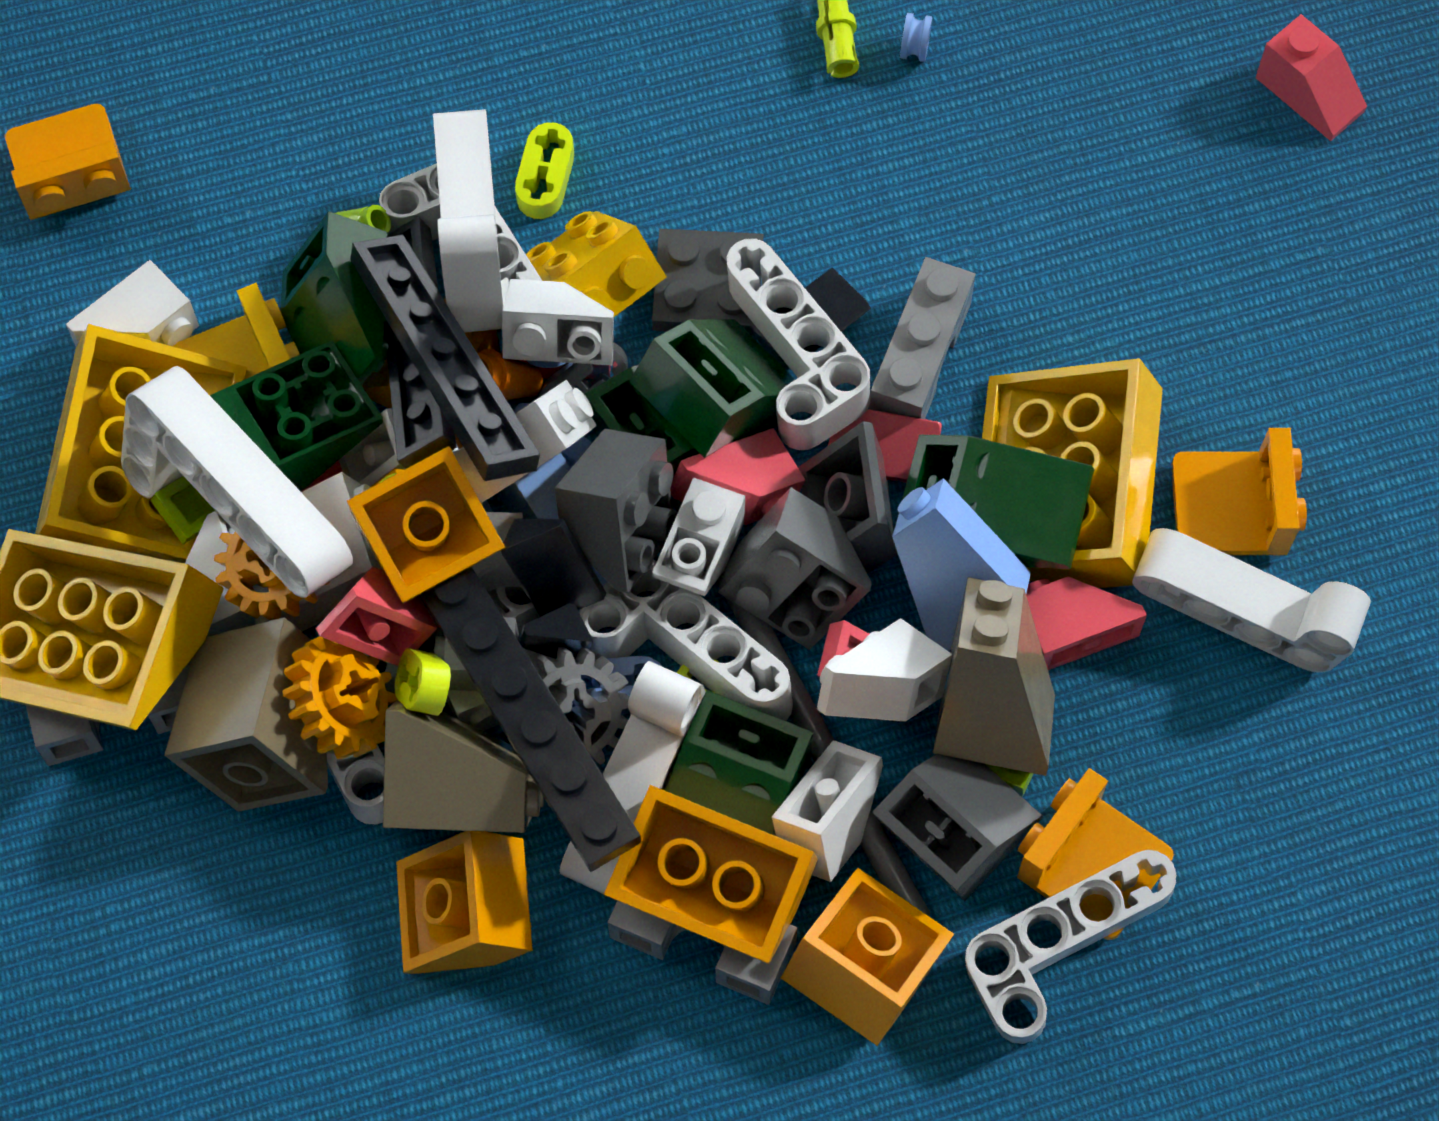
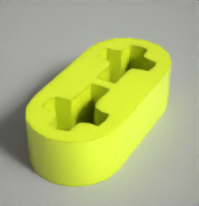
M544 123L535 127L527 138L515 182V192L520 211L533 219H545L553 216L559 211L563 203L574 162L573 137L565 126L558 123ZM550 143H557L559 148L554 149L550 163L544 162L543 150L547 149ZM540 179H545L547 192H543L540 199L531 198V193L537 191Z
M406 648L397 668L395 678L396 698L407 710L439 716L445 706L450 687L451 674L449 665L435 653Z

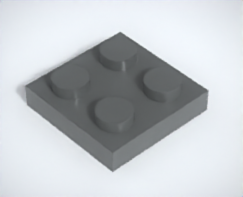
M659 228L657 261L667 277L655 286L652 315L653 331H669L683 322L692 319H735L751 336H754L750 330L754 323L736 303L729 290L727 254L735 243L744 239L763 241L764 234Z

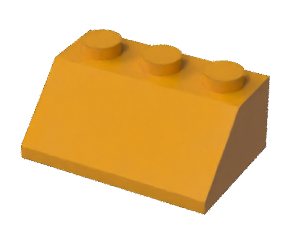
M650 785L633 823L641 835L642 843L619 856L604 895L769 964L797 912L818 861L816 854L809 849Z

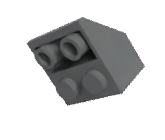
M604 429L555 486L558 518L564 519L589 564L617 591L628 593L643 573H647L651 568L653 560L663 548L677 516L676 510L672 509L670 491L673 480V468L667 462L665 439Z
M790 487L733 548L718 593L810 650L828 632L831 623L838 622L870 591L872 582L838 517Z
M935 754L912 769L872 812L894 837L964 901L976 891L1016 848L1034 824L1039 823L1043 819V816L986 764Z

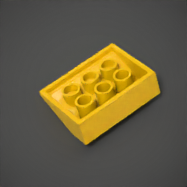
M88 324L75 349L35 534L185 564L197 536L183 545L150 501L151 498L147 499L141 496L130 484L123 471L121 454L126 397L134 390L175 366H179L187 371L211 395L244 380L247 367Z
M1140 358L989 376L982 439L1092 465L1094 468L1071 569L1027 567L1031 572L1029 581L1050 579L1051 582L1065 577H1071L1096 588L1133 585L1134 575L1150 536L1163 388Z
M8 529L0 550V699L136 731L205 642L224 588L189 564Z

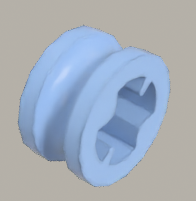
M907 12L901 43V59H907L909 55H916L919 61H926L932 16L926 15L923 20H917L914 17V13Z

